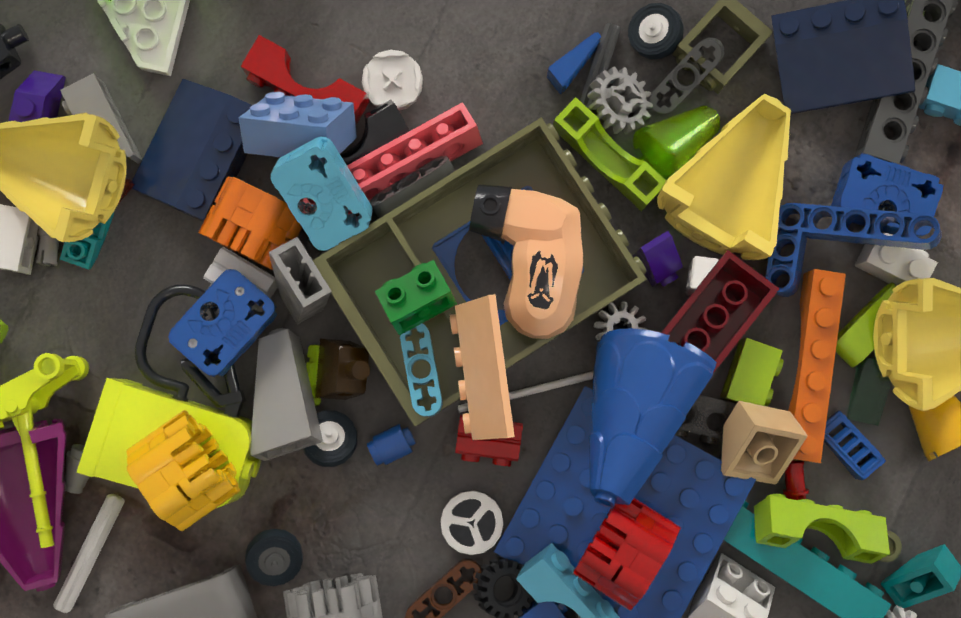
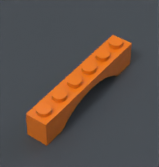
M813 269L803 274L800 296L801 338L799 361L788 411L793 414L808 437L793 459L821 463L846 277L844 273Z

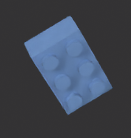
M270 92L238 117L244 153L282 157L320 136L329 138L340 154L357 138L354 104L352 102H343L340 98L336 97L314 99L311 95L306 94L285 96L283 92ZM315 154L313 159L315 161L320 159L324 163L326 158H318Z

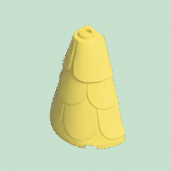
M764 93L723 126L721 132L700 148L691 160L665 181L657 197L659 209H665L667 212L665 219L682 235L716 253L724 255L729 250L732 253H741V258L744 260H761L771 257L777 244L780 200L783 195L784 162L788 160L791 109L784 106L777 98Z
M88 113L57 118L45 117L25 122L8 121L0 123V191L21 212H25L51 238H56L61 242H76L94 234L92 229L99 223L105 224L121 198L125 185L127 164L125 150L120 149L117 141L120 136L108 121Z
M920 278L908 280L892 289L893 294L890 298L882 301L875 319L873 341L880 372L883 377H889L894 385L893 393L907 405L917 410L926 411L936 408L961 391V288L935 278Z

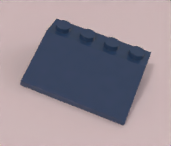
M844 0L771 15L784 106L791 109V114L915 92L905 0Z
M182 79L129 187L204 222L212 205H216L214 201L226 178L237 177L248 153H244L238 117L249 110L252 105L229 94Z

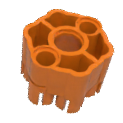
M227 177L214 201L216 205H212L198 233L273 270L269 252L298 237L302 226L297 222L284 201L238 178Z

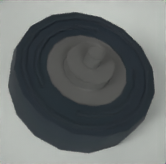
M281 529L265 530L254 536L248 544L245 554L246 568L253 580L267 586L282 585L294 579L300 571L303 561V553L299 541L293 534Z

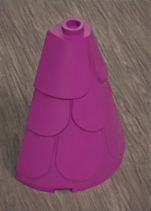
M62 419L52 420L51 425H48L47 420L33 422V428L28 431L32 444L36 443L44 491L47 492L45 496L50 523L53 526L54 546L41 548L39 535L36 533L37 524L32 497L30 498L29 496L31 492L21 437L16 427L0 430V563L24 591L35 588L38 592L50 589L56 585V582L61 577L65 522L62 520L66 483L64 480L66 432Z

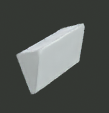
M695 256L692 259L687 278V295L693 294L719 259Z

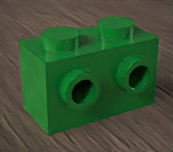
M434 259L428 263H421L415 266L411 272L398 279L387 281L380 289L375 291L398 335L457 305Z

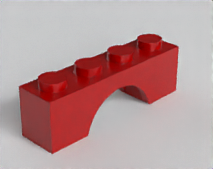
M258 35L240 66L247 75V81L261 89L265 85L273 89V92H283L285 96L306 94L311 95L314 99L336 97L340 98L343 102H352L354 104L355 124L357 125L370 102L366 92L340 78L333 84L318 89L307 88L298 84L291 77V58L286 49Z

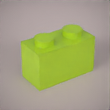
M749 338L740 339L720 398L736 404L738 401L768 406L774 392L770 388L774 376L778 377L783 367L784 360L781 359L783 350Z

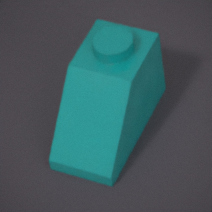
M943 544L917 554L885 578L881 585L897 606L907 608L954 591L961 578V565L947 546Z

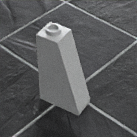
M285 328L272 330L268 336L259 338L250 452L251 456L263 461L323 442L300 337Z

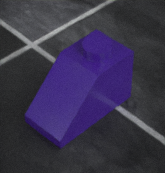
M34 70L15 90L8 121L25 122L45 117L57 118L62 98L60 90L64 88L66 77Z
M669 231L645 244L633 255V258L637 256L647 270L644 275L652 287L659 282L662 287L679 278L676 272L683 268Z

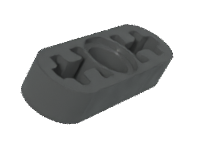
M706 38L700 41L652 92L650 102L653 104V109L659 113L666 114L677 108L721 62L724 57L723 44L716 38ZM703 46L706 48L714 46L716 50L713 55L716 58L715 60L709 58L701 65L702 68L706 69L703 73L700 66L695 62L704 55ZM684 67L691 68L695 73V81L690 85L683 84L679 79V72ZM675 86L678 91L670 97L672 105L669 103L662 105L659 102L662 99L659 93L665 94Z
M440 156L376 194L370 200L373 211L378 218L383 217L456 171L447 156Z

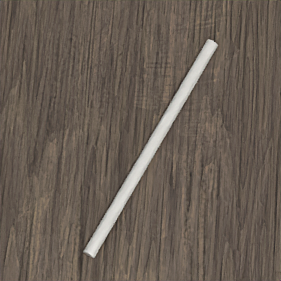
M594 371L509 392V399L513 400L593 379ZM468 403L458 405L459 413L469 411Z

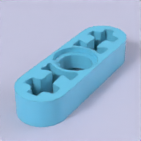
M422 323L401 334L400 341L412 406L419 415L432 417L441 410L443 399L431 335L428 328ZM412 329H417L420 334L424 333V338L419 340L421 351L428 348V354H416L409 358V352H415L413 342L407 341V337L412 335ZM419 360H425L431 366L430 374L423 379L416 378L412 373L414 363ZM434 380V387H427L430 397H436V403L431 404L432 410L426 411L424 406L418 405V401L424 397L422 388L415 390L414 385H425Z

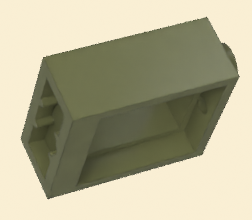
M718 0L677 45L673 53L677 64H679L693 49L690 46L716 16H719L751 44L750 47L724 75L714 68L701 81L700 84L709 91L714 90L717 94L722 91L773 33L769 27L737 0ZM701 57L695 63H697L700 66L702 72L704 73L706 69L702 68L701 65L706 61V59ZM688 67L682 68V69H684V70H686V71L691 70V71L694 73V71H693L691 68H688Z

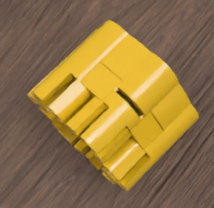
M186 410L173 417L126 451L127 471L149 503L151 509L160 519L180 531H184L240 492L239 485L235 479L237 472L234 465L230 462L222 469L214 470L226 462L228 457L222 450L210 458L208 457V455L219 448L216 439L213 438L203 446H199V444L213 434L205 425L198 424Z

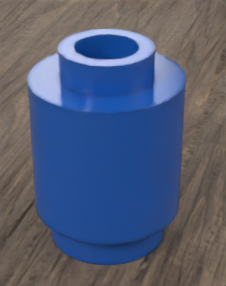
M398 424L373 436V440L367 443V447L377 466L382 463L388 465L412 453L413 449L411 446L416 444V441L409 427L403 429L401 424Z

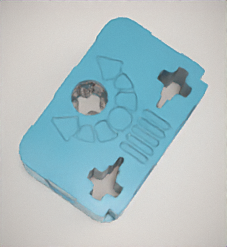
M317 137L276 161L271 173V181L316 249L322 251L329 250L340 242L369 228L373 208L329 138ZM316 154L318 158L325 157V162L323 163L320 159L315 161L313 159L314 155ZM303 199L314 200L315 203L314 205L304 203Z

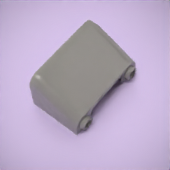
M240 564L225 569L222 573L208 576L200 581L147 599L144 598L137 602L135 600L123 604L104 615L105 618H257Z

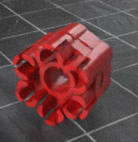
M636 498L632 500L630 505L615 504L614 507H611L607 514L608 518H605L599 527L600 530L596 532L592 539L593 542L589 543L572 573L629 611L633 609L648 590L671 552L681 529L679 525Z

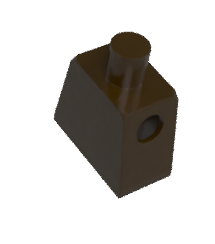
M320 338L315 398L347 400L365 394L367 377L370 374V367L368 365L369 353L367 349L351 341Z

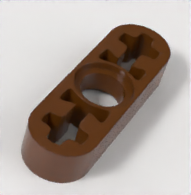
M472 559L459 561L408 607L405 618H414L415 614L413 611L415 609L418 612H422L428 607V603L424 601L426 598H429L431 605L439 612L435 614L432 608L425 618H442L473 590V583L478 584L479 579L475 578L477 572L482 573L480 565ZM462 567H465L467 570L471 567L474 568V580L465 579L460 583L459 587L463 591L458 593L455 584L447 579L452 576L456 582L462 575L460 570ZM439 587H448L452 591L453 598L449 603L440 604L436 601L434 593Z

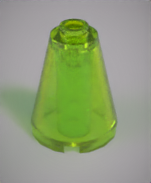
M702 105L640 128L633 135L634 149L640 148L643 154L639 160L646 161L667 180L691 160L697 151L720 130V116L713 108Z

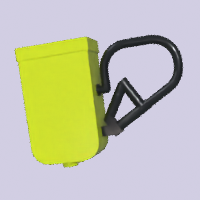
M174 285L160 291L151 300L135 345L136 364L141 374L149 382L158 387L175 391L176 395L143 386L142 383L128 379L106 378L76 473L89 477H99L138 488L127 471V449L186 410L198 424L205 425L213 434L199 444V446H203L213 438L216 439L219 448L208 455V457L210 458L220 450L228 457L226 462L214 470L222 469L232 462L237 472L235 479L239 485L240 492L217 508L237 501L245 494L251 477L255 478L257 476L261 460L251 456L250 452L252 421L239 416L243 402L246 399L244 390H240L235 364L224 375L228 393L221 394L188 358L181 359L182 370L217 408L226 406L225 411L189 400L187 398L189 392L188 384L157 374L150 367L146 356L147 344L157 313L164 302L172 297L181 295L199 299L206 292L205 290L191 285ZM212 306L208 309L212 320H214L219 315V307ZM213 352L209 354L208 357L211 359L209 365L221 362L218 358L220 352L218 354Z

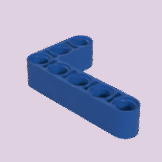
M786 203L779 209L777 244L771 257L768 258L765 277L776 286V279L782 274H788L790 276L787 286L779 288L776 294L781 297H789L797 292L800 285L807 238L929 250L940 243L942 238L940 224L936 218L927 214ZM790 215H800L799 222L796 225L786 226V219ZM821 218H832V223L828 228H817V223ZM855 220H864L866 222L865 227L860 232H850L849 226ZM888 223L900 225L898 232L892 236L884 235L882 229ZM922 226H931L935 229L934 234L930 238L920 239L916 236L917 230ZM785 245H795L792 255L788 257L781 256V249Z

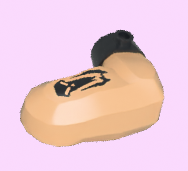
M478 185L469 231L498 241L505 239L513 245L511 260L512 278L504 301L506 319L519 333L530 338L549 339L565 332L574 320L577 293L583 270L581 222L578 208L563 199L537 191L518 190L504 186Z

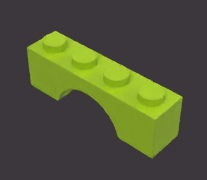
M576 97L554 119L553 126L558 135L641 212L659 194L666 180L646 161L639 160L622 149L605 131L599 118Z
M783 494L767 495L765 499L754 506L756 543L786 548L802 539L805 529L809 528L827 535L836 544L843 559L872 564L890 555L886 517L872 515L870 511H850L843 509L840 505L824 506L815 504L813 500L809 499L793 500L786 498Z

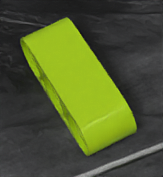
M893 282L881 289L838 333L836 353L851 368L861 363L874 350L873 333L876 315L882 301L888 300L893 294L892 289L896 287Z

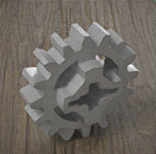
M614 66L608 71L604 70L590 84L593 90L587 94L588 98L594 100L588 106L589 109L596 110L598 113L596 116L599 120L601 118L604 120V129L613 126L614 134H618L623 130L626 135L633 130L639 129L645 124L644 121L650 118L651 115L648 110L653 107V104L647 101V98L651 96V92L643 90L646 82H638L636 80V72L629 76L626 67L618 71ZM608 84H613L610 88H606ZM631 112L634 113L632 117L628 118Z

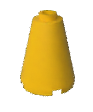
M952 396L936 408L926 411L917 410L909 406L924 455L928 462L936 459L933 452L939 457L961 446V402L955 396Z

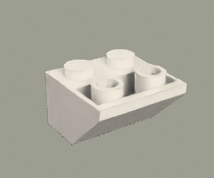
M721 553L695 593L688 618H768L775 587Z

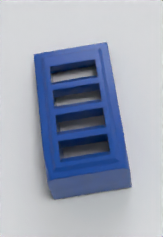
M598 32L593 33L549 66L547 78L559 94H562L596 51L601 39V35Z
M837 411L827 419L824 442L855 479H866L886 462L880 452L841 411ZM841 423L844 428L834 437H831L828 433ZM850 434L852 438L840 447L838 443ZM859 445L861 449L850 457L847 453ZM867 455L869 459L861 466H858L857 463Z

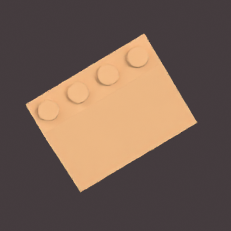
M496 294L487 295L456 305V314L450 315L452 334H459L460 347H454L456 367H463L464 380L458 381L460 400H467L469 413L462 414L465 434L472 433V440L515 437Z

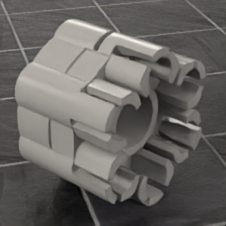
M362 573L351 574V583H348L346 575L335 578L337 588H334L333 578L322 580L324 589H321L320 580L308 582L301 587L293 588L291 592L290 590L283 591L287 618H383L376 575L363 576Z

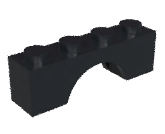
M391 99L364 114L365 128L361 140L354 148L340 154L346 165L410 131L396 104Z

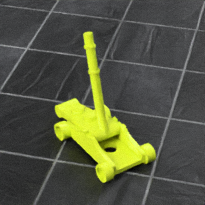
M41 354L34 362V369L0 386V429L4 428L3 422L12 420L21 437L31 492L29 496L30 498L32 497L37 524L36 533L39 535L41 548L54 546L53 526L50 523L45 496L47 492L44 491L36 443L32 444L28 431L33 428V414L38 410L48 407L50 398L56 391L70 381H79L87 376L89 364L86 359L79 356H69L62 359L57 354Z

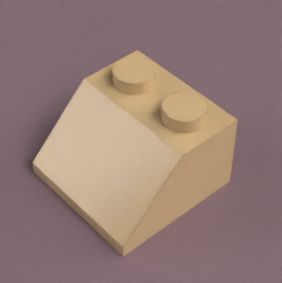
M738 401L723 425L721 472L724 476L739 477L741 479L752 477L758 482L776 485L808 435L790 411Z

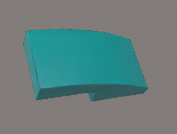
M114 212L105 224L99 223L92 229L94 234L76 242H64L60 260L88 270L91 269L105 241Z

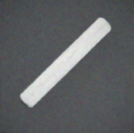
M108 494L53 604L56 610L63 613H68L72 610L125 502L122 497L116 494Z

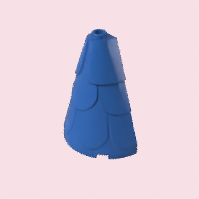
M617 329L602 335L596 347L593 373L592 434L589 436L590 493L595 497L594 500L597 503L607 507H614L615 504L630 505L663 457L662 452L681 427L687 413L713 376L717 362L701 349L688 342H685L682 347L677 345L676 342H669L670 335L645 329Z

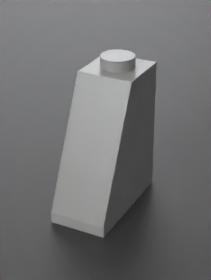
M296 237L270 251L269 257L281 300L296 324L298 325L324 310L332 291L299 238Z

